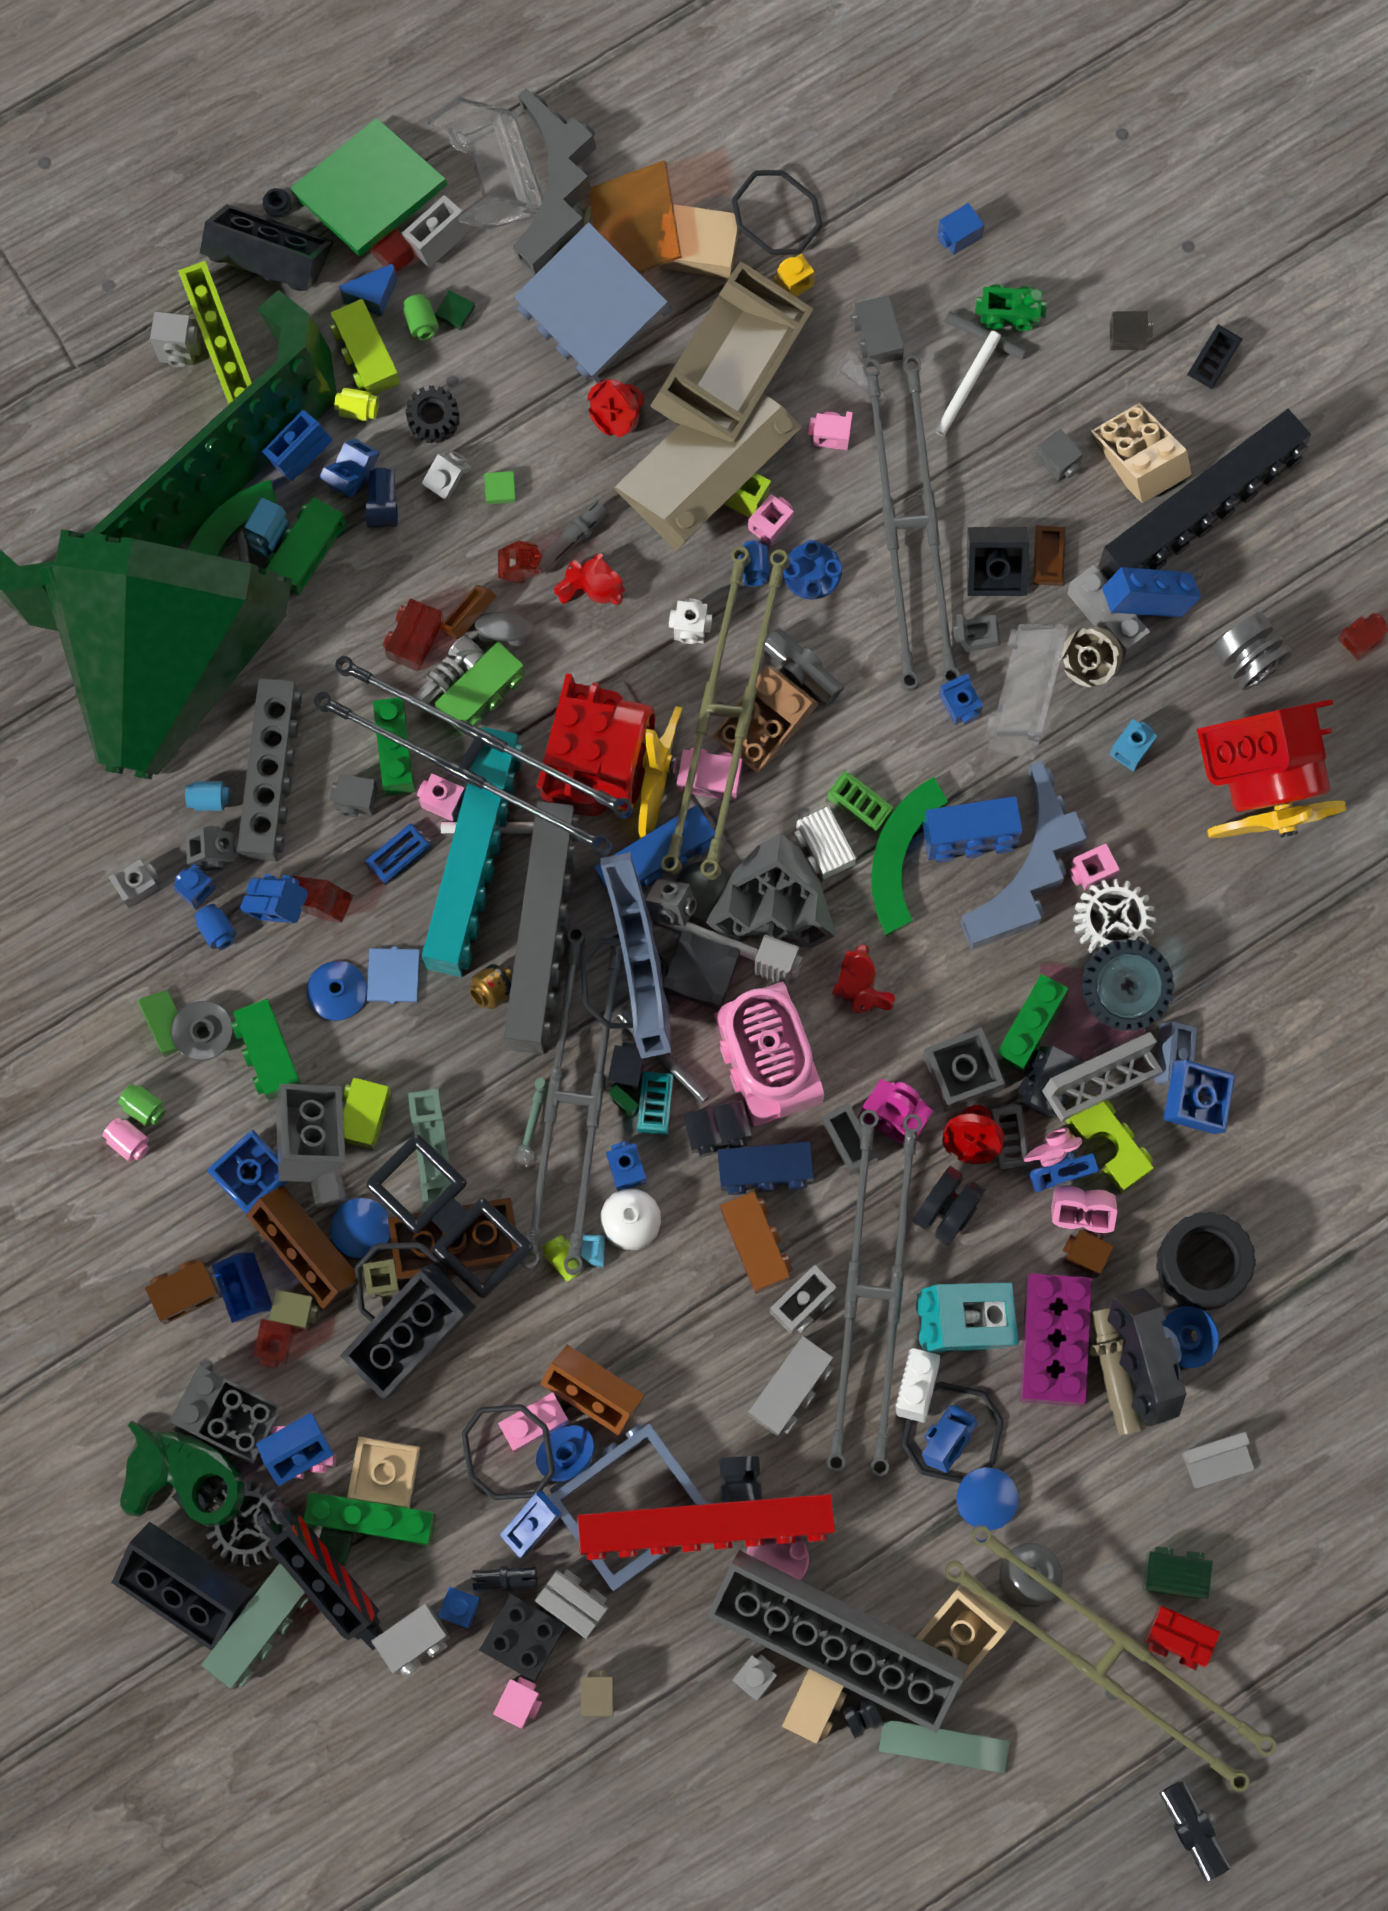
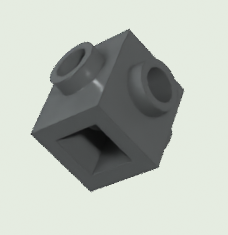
M207 826L185 835L187 865L195 864L196 866H202L205 871H220L224 865L235 861L233 832L221 831L218 826Z
M661 879L656 880L645 900L652 921L667 925L672 924L685 927L697 907V901L693 896L690 884Z

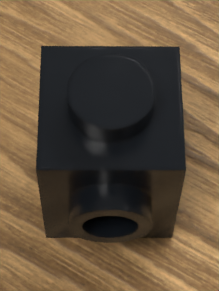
M623 1042L622 1046L614 1045L608 1086L614 1087L617 1085L621 1089L639 1092L645 1058L641 1059L637 1044Z

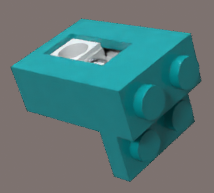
M1012 1282L936 1284L923 1288L921 1293H917L916 1312L919 1315V1342L922 1346V1351L939 1354L957 1350L1004 1349L1019 1345ZM964 1307H972V1310L965 1311ZM973 1323L974 1327H966V1325Z

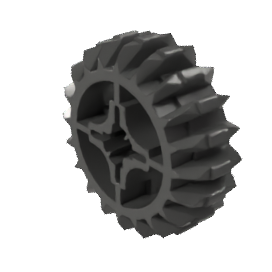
M247 1480L245 1482L244 1499L257 1498L260 1500L249 1510L238 1512V1515L243 1518L250 1519L253 1516L255 1519L252 1521L255 1523L254 1527L260 1533L248 1528L243 1531L241 1527L245 1525L241 1524L242 1520L237 1516L233 1518L235 1529L229 1541L224 1533V1525L207 1526L215 1527V1531L206 1534L207 1539L218 1538V1541L212 1545V1549L217 1551L224 1547L220 1558L224 1560L233 1553L231 1558V1564L237 1565L241 1557H243L245 1567H250L251 1557H254L257 1565L263 1564L261 1555L263 1553L269 1559L274 1558L268 1547L270 1538L258 1525L257 1517L268 1506L272 1519L280 1528L283 1527L278 1518L273 1514L272 1505L278 1501L283 1503L284 1499L280 1496L272 1501L271 1499L275 1495L276 1490L271 1487L263 1494L265 1484L262 1482L257 1484L255 1491H253L252 1481ZM227 1488L222 1489V1493L225 1497H227L228 1494ZM218 1497L213 1498V1502L219 1505V1508L226 1501V1499L222 1501ZM208 1508L207 1513L215 1512L216 1510ZM251 1535L264 1541L260 1546L253 1549L241 1550L236 1548L240 1542H243Z

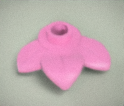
M1066 1127L1056 1129L1046 1135V1144L1034 1148L1023 1159L1025 1162L1040 1160L1043 1167L1055 1165L1064 1159L1067 1152L1078 1149L1082 1144L1081 1137H1075Z

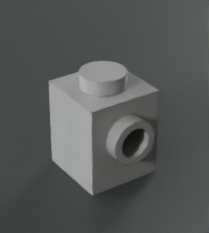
M751 1655L732 1682L754 1700L758 1701L777 1676L772 1672L776 1666L762 1655L758 1659Z

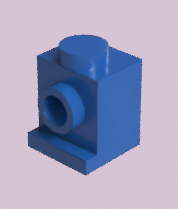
M967 673L940 686L939 696L955 725L961 722L969 724L980 717L979 714L982 713L983 704L972 686ZM966 696L968 702L961 703L958 701V698Z
M195 864L190 869H183L177 875L176 883L173 885L174 891L195 910L217 889L213 881Z

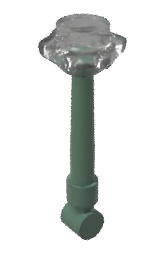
M542 1077L538 1078L534 1084L537 1091L534 1092L533 1105L523 1144L510 1149L508 1154L513 1156L512 1161L523 1166H530L531 1162L538 1161V1155L534 1153L530 1144L541 1107L546 1099L545 1093L548 1092L549 1082Z

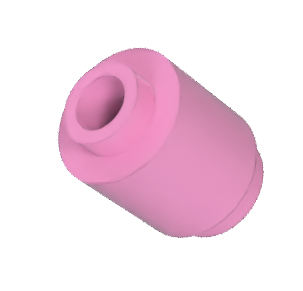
M117 1117L103 1132V1137L107 1139L106 1143L129 1162L134 1159L139 1161L149 1150L147 1145L149 1138L127 1120H121Z

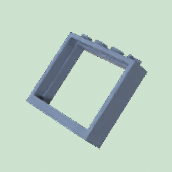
M641 1423L636 1425L625 1434L628 1437L626 1441L619 1446L616 1442L610 1444L600 1452L603 1456L594 1464L590 1462L580 1474L568 1483L560 1481L549 1490L552 1495L548 1498L562 1513L561 1519L578 1543L577 1523L561 1501L646 1438L654 1446L695 1505L707 1504L650 1424H647L645 1427ZM647 1550L615 1575L612 1574L603 1560L591 1561L615 1593L666 1554L651 1555L650 1550Z

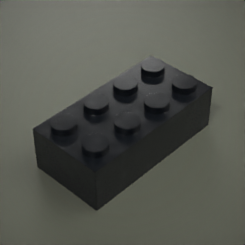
M431 1263L418 1271L340 1356L382 1400H385L405 1384L471 1314L476 1306L434 1263Z

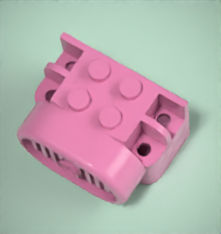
M783 981L765 988L747 991L736 1000L723 1005L719 1012L713 1013L722 1037L720 1051L725 1064L731 1063L733 1069H730V1079L736 1093L741 1091L753 1127L823 1104L824 1091L813 1062L812 1050L797 1009L791 1002Z

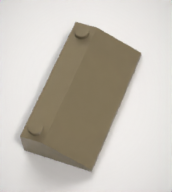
M740 261L650 407L675 423L734 442L814 308Z
M762 394L734 442L680 424L626 475L614 489L677 552L699 530L704 522L772 456H775L795 437L802 426L782 405Z

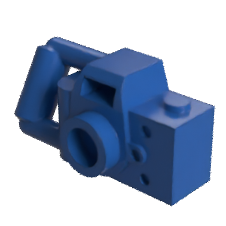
M1072 1151L1068 1152L1064 1159L1055 1165L1033 1169L1030 1172L1033 1189L1036 1192H1041L1051 1187L1096 1174L1099 1170L1093 1153L1075 1157ZM1049 1173L1051 1180L1044 1182L1043 1175Z
M950 1405L938 1423L931 1425L924 1436L928 1443L922 1453L926 1465L947 1473L955 1460L961 1456L965 1445L969 1443L971 1434L977 1426L976 1417L958 1405ZM951 1416L961 1423L950 1420Z

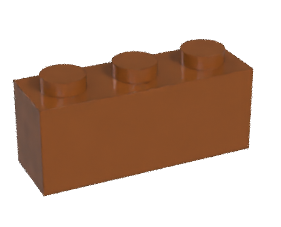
M755 1191L721 1204L720 1211L755 1295L789 1281V1272L793 1271L787 1254L781 1255L777 1247L781 1239L775 1225L769 1227L765 1215L769 1214V1210L764 1198H757Z
M568 1344L552 1361L540 1383L617 1435L622 1432L633 1418L645 1397L643 1393Z

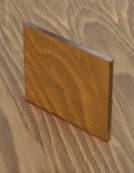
M663 160L631 173H625L620 177L591 187L589 196L594 228L639 273H644L646 270L682 258L666 161Z

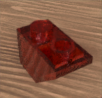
M293 876V878L300 881L299 886L305 888L308 892L304 906L300 907L302 912L326 921L343 922L354 895L328 880Z

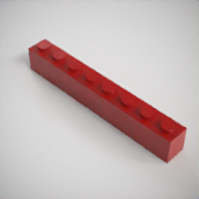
M831 1494L581 1514L577 1516L580 1555H587V1561L606 1559V1553L619 1552V1558L637 1557L639 1550H650L651 1555L670 1554L669 1548L682 1547V1553L701 1551V1545L714 1544V1550L732 1549L735 1542H745V1547L764 1546V1540L777 1539V1545L796 1543L795 1537L807 1536L808 1542L827 1541V1535L835 1533Z

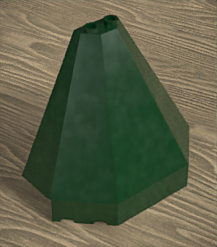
M61 529L55 566L40 568L97 764L106 765L105 771L123 774L124 769L135 771L134 777L152 780L153 774L158 775L287 616L286 610L292 578L279 576L278 573L267 569H258V566L250 563L134 538L122 537V539L103 534L87 532L83 534Z

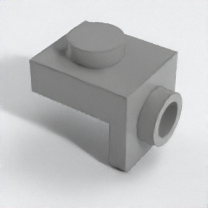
M457 452L439 453L421 484L443 499H449L463 474L469 473L471 466L465 463L466 459Z

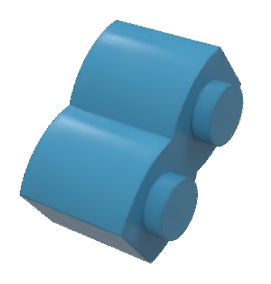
M262 497L255 506L243 531L247 535L246 540L251 545L250 550L259 556L265 557L266 554L270 556L273 551H276L290 523L285 518L286 512L281 506Z

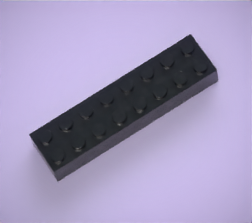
M1289 408L1107 544L1104 547L1098 567L1109 580L1121 567L1160 570L1167 563L1166 559L1173 553L1179 555L1185 551L1190 545V540L1196 536L1199 538L1205 536L1213 528L1211 524L1219 518L1224 521L1235 512L1236 509L1234 507L1242 501L1244 504L1251 501L1258 494L1257 490L1264 484L1268 487L1276 482L1281 476L1280 472L1288 467L1291 470L1303 460L1302 454L1308 449L1307 443L1311 433Z

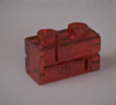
M409 599L406 606L401 605L395 619L398 624L394 632L389 631L387 633L383 647L386 648L385 653L389 660L418 672L425 661L444 618L440 610L428 605L426 606L414 599Z

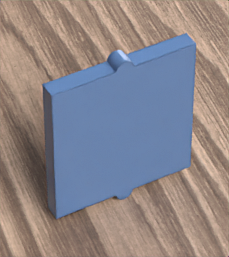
M393 946L391 949L369 948L367 1001L389 1002L391 1005H394L395 1002L417 1003L420 950L397 949L396 946Z

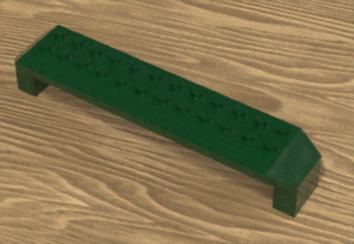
M279 290L267 299L257 310L279 345L277 361L88 533L103 534L122 539V537L134 538L178 548L203 525L206 519L219 506L236 495L271 463L262 453V450L302 410L317 420L335 403L337 394L331 349L310 314ZM0 549V598L29 625L58 631L40 568L51 565L55 566V561L19 566Z

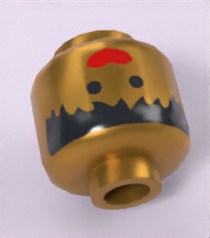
M490 964L471 978V987L469 988L474 1002L482 1008L495 1009L507 1001L510 997L513 973L507 967L501 968L499 965Z

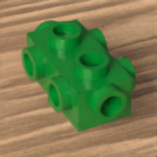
M994 284L989 287H983L982 297H976L975 314L981 315L980 323H987V327L990 329H1001L1004 325H1016L1017 330L1030 331L1033 329V326H1039L1040 319H1045L1047 301H1041L1042 290H1037L1030 286H1022L1016 289Z

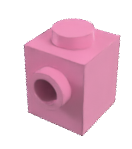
M431 774L428 781L424 780L417 796L420 797L421 808L454 822L462 805L465 788Z
M519 1677L517 1682L510 1679L493 1715L524 1729L528 1718L534 1720L542 1705V1702L538 1700L540 1693L534 1691L536 1684L522 1677Z

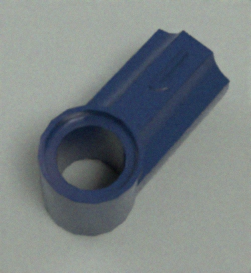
M375 468L369 471V501H366L367 527H397L398 525L394 470Z

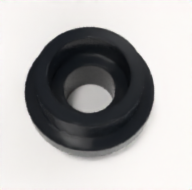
M280 188L270 189L264 195L262 201L266 213L273 217H281L287 214L292 205L290 195ZM276 201L282 202L280 206H273V203Z

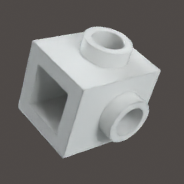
M697 599L678 601L677 609L671 610L669 628H674V640L687 644H704L705 632L710 633L712 625V615L707 614V604H702V601Z

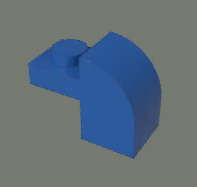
M356 438L344 442L336 462L324 467L319 478L326 481L327 486L332 490L342 492L351 498L359 492L368 479L369 471L373 470L380 452Z

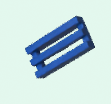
M410 823L366 859L365 862L386 885L431 848V845L415 826ZM411 833L414 835L411 840L379 866L375 864ZM418 842L421 843L416 849H414L410 854H408L404 859H402L386 874L383 873L388 867H390L394 862H396L400 857H402Z

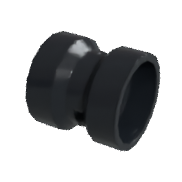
M868 1698L861 1700L860 1705L841 1709L854 1739L864 1735L865 1730L869 1728L876 1729L884 1725L874 1702ZM858 1712H860V1714H861V1716H862V1719H863V1721H864V1724H862V1722H861V1720H860V1717H859V1715H858Z

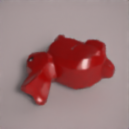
M599 552L594 558L587 560L584 565H581L576 560L572 561L566 569L565 579L554 586L553 591L554 594L559 596V601L562 604L569 603L577 589H583L593 602L601 604L612 603L619 606L622 603V594L626 589L622 585L623 580L609 567L603 560V555Z
M861 944L856 947L855 951H846L838 983L834 985L832 995L842 996L845 1000L852 1001L851 1010L854 1013H866L874 1007L882 1010H892L894 1007L893 1002L895 1001L894 994L890 992H877L873 988L877 973L874 962L868 955V946Z

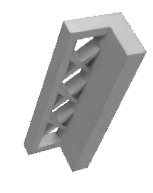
M1151 1032L1052 1077L1042 1092L1060 1121L1069 1119L1161 1075L1163 1070L1150 1052L1157 1041ZM1143 1058L1151 1071L1142 1073L1133 1070L1134 1061ZM1116 1071L1126 1075L1124 1083L1118 1085L1109 1082V1073ZM1092 1083L1101 1086L1100 1094L1095 1097L1083 1093L1085 1084ZM1065 1094L1076 1098L1075 1106L1065 1110L1058 1097Z

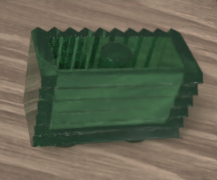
M1155 1547V1552H1147L1142 1591L1201 1600L1209 1599L1213 1561L1205 1560V1553L1186 1551V1557L1173 1555L1174 1549L1166 1547Z

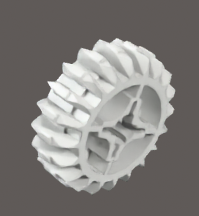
M1116 878L1113 879L1111 887H1109L1106 880H1102L1100 883L1101 890L1097 886L1091 885L1089 888L1090 894L1082 893L1080 898L1084 903L1076 904L1075 909L1080 913L1074 915L1073 921L1081 923L1075 927V933H1085L1080 938V943L1085 944L1090 941L1091 944L1088 948L1090 953L1096 947L1100 948L1112 942L1106 938L1114 933L1120 934L1123 937L1127 935L1128 939L1148 944L1149 941L1145 936L1153 935L1154 930L1149 926L1155 924L1156 918L1147 915L1153 913L1155 909L1154 906H1144L1148 902L1149 896L1144 895L1139 898L1140 887L1137 886L1132 892L1129 890V881H1126L1123 887H1119V881ZM1109 898L1123 900L1120 904L1116 906H1111L1106 902H1104L1103 904L1100 902L1104 899ZM1130 907L1137 914L1138 930L1132 927L1133 923L1127 917V911ZM1091 909L1097 913L1096 916L1102 922L1101 930L1098 933L1091 923ZM1123 910L1119 917V922L1116 921L1107 929L1110 917L1113 918ZM1129 955L1122 956L1123 959H1127L1129 957Z

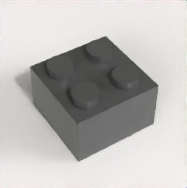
M982 1027L927 1047L924 1050L923 1057L945 1112L1003 1090L1005 1083Z

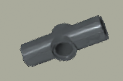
M780 627L767 637L764 650L783 667L785 674L792 682L799 687L804 686L825 707L832 704L844 690V686L822 667V662L810 649L799 646Z

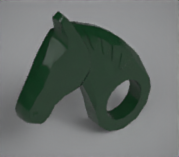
M130 1421L128 1427L135 1435L136 1442L127 1458L125 1482L120 1498V1507L125 1514L136 1517L143 1516L156 1492L170 1484L173 1485L189 1518L203 1525H225L238 1514L244 1502V1483L239 1473L224 1454L194 1437L176 1432H151L142 1425ZM219 1475L227 1485L228 1494L226 1501L215 1512L207 1513L199 1503L200 1487L208 1478Z

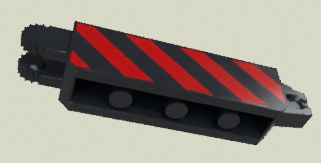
M276 1502L272 1505V1511L283 1527L280 1528L269 1514L264 1512L257 1517L258 1525L270 1538L268 1542L270 1552L344 1639L350 1640L355 1637L359 1640L361 1638L374 1650L376 1647L372 1640L383 1633L379 1627L380 1620L377 1617L380 1610L299 1514L295 1517L283 1503Z

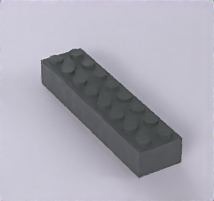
M537 801V808L576 828L581 827V824H579L580 816L575 815L574 805ZM536 815L504 1040L507 1050L544 1054L545 1046H550L552 1039L551 1022H548L549 1016L554 1017L556 1010L553 987H559L561 970L559 969L557 957L563 958L565 940H563L561 928L567 929L569 911H567L565 899H571L573 888L569 870L575 871L577 853L575 852L576 846L573 845V841L579 842V840L574 838L573 834Z
M741 1550L736 1554L706 1616L937 1733L968 1667L967 1664Z

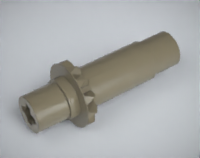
M1110 1308L1090 1312L1095 1333V1344L1088 1346V1354L1099 1357L1111 1411H1113L1118 1435L1146 1430L1144 1420L1131 1407L1137 1389V1382L1119 1364L1126 1340L1107 1321Z

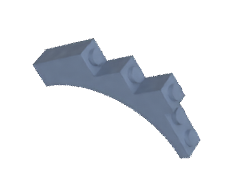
M1042 761L1031 764L1028 771L1036 802V828L1032 848L1018 874L1001 893L978 909L962 915L960 923L971 950L1039 926L1041 915L1044 913L1039 899H1033L1032 896L1062 885L1066 870L1061 858L1056 859L1055 856L1083 847L1087 839L1086 836L1089 834L1084 819H1078L1075 811L1066 815L1063 814L1066 812L1064 801L1060 795L1056 796L1052 787L1055 785L1053 774L1049 768H1044Z
M631 852L601 858V868L611 899L625 962L632 1008L634 1038L641 1059L670 1053L669 1005L662 986L661 961L653 938V921L645 902L646 894L642 891Z

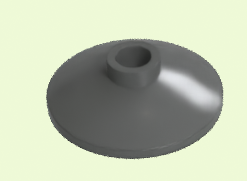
M196 1001L184 1006L177 1013L172 1023L171 1034L176 1048L184 1056L193 1060L205 1061L213 1059L225 1051L231 1041L233 1028L228 1013L221 1006L210 1001ZM201 1029H208L209 1034L205 1038H200L198 1036Z

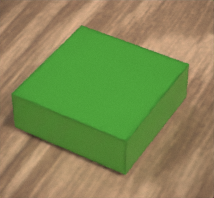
M513 471L484 473L486 504L516 502Z

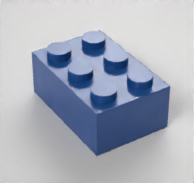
M1016 796L926 810L923 831L928 860L936 859V862L942 863L953 860L954 856L966 855L967 858H976L984 855L986 851L996 850L998 854L1013 851V847H1018L1022 834Z

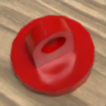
M604 379L591 387L587 395V402L590 401L591 407L588 409L589 415L596 427L604 434L623 437L634 430L639 422V409L644 404L643 394L632 384H623L614 379Z
M983 1105L967 1107L962 1111L961 1115L950 1119L944 1127L942 1144L946 1152L950 1155L952 1152L958 1156L957 1160L975 1165L989 1163L994 1160L995 1156L1002 1153L1004 1133L1001 1127L992 1120L991 1111Z

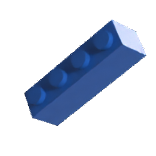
M697 804L688 809L682 833L684 839L679 856L682 868L688 864V859L698 853L701 856L709 852L711 840L715 836V831ZM678 816L614 854L619 855L631 852L641 887L646 884L648 887H651L657 879H663L662 874L666 873V871L662 868L661 861L668 854L672 835L675 834ZM671 861L668 864V868H672L675 865V861ZM600 863L594 867L595 874L609 895Z

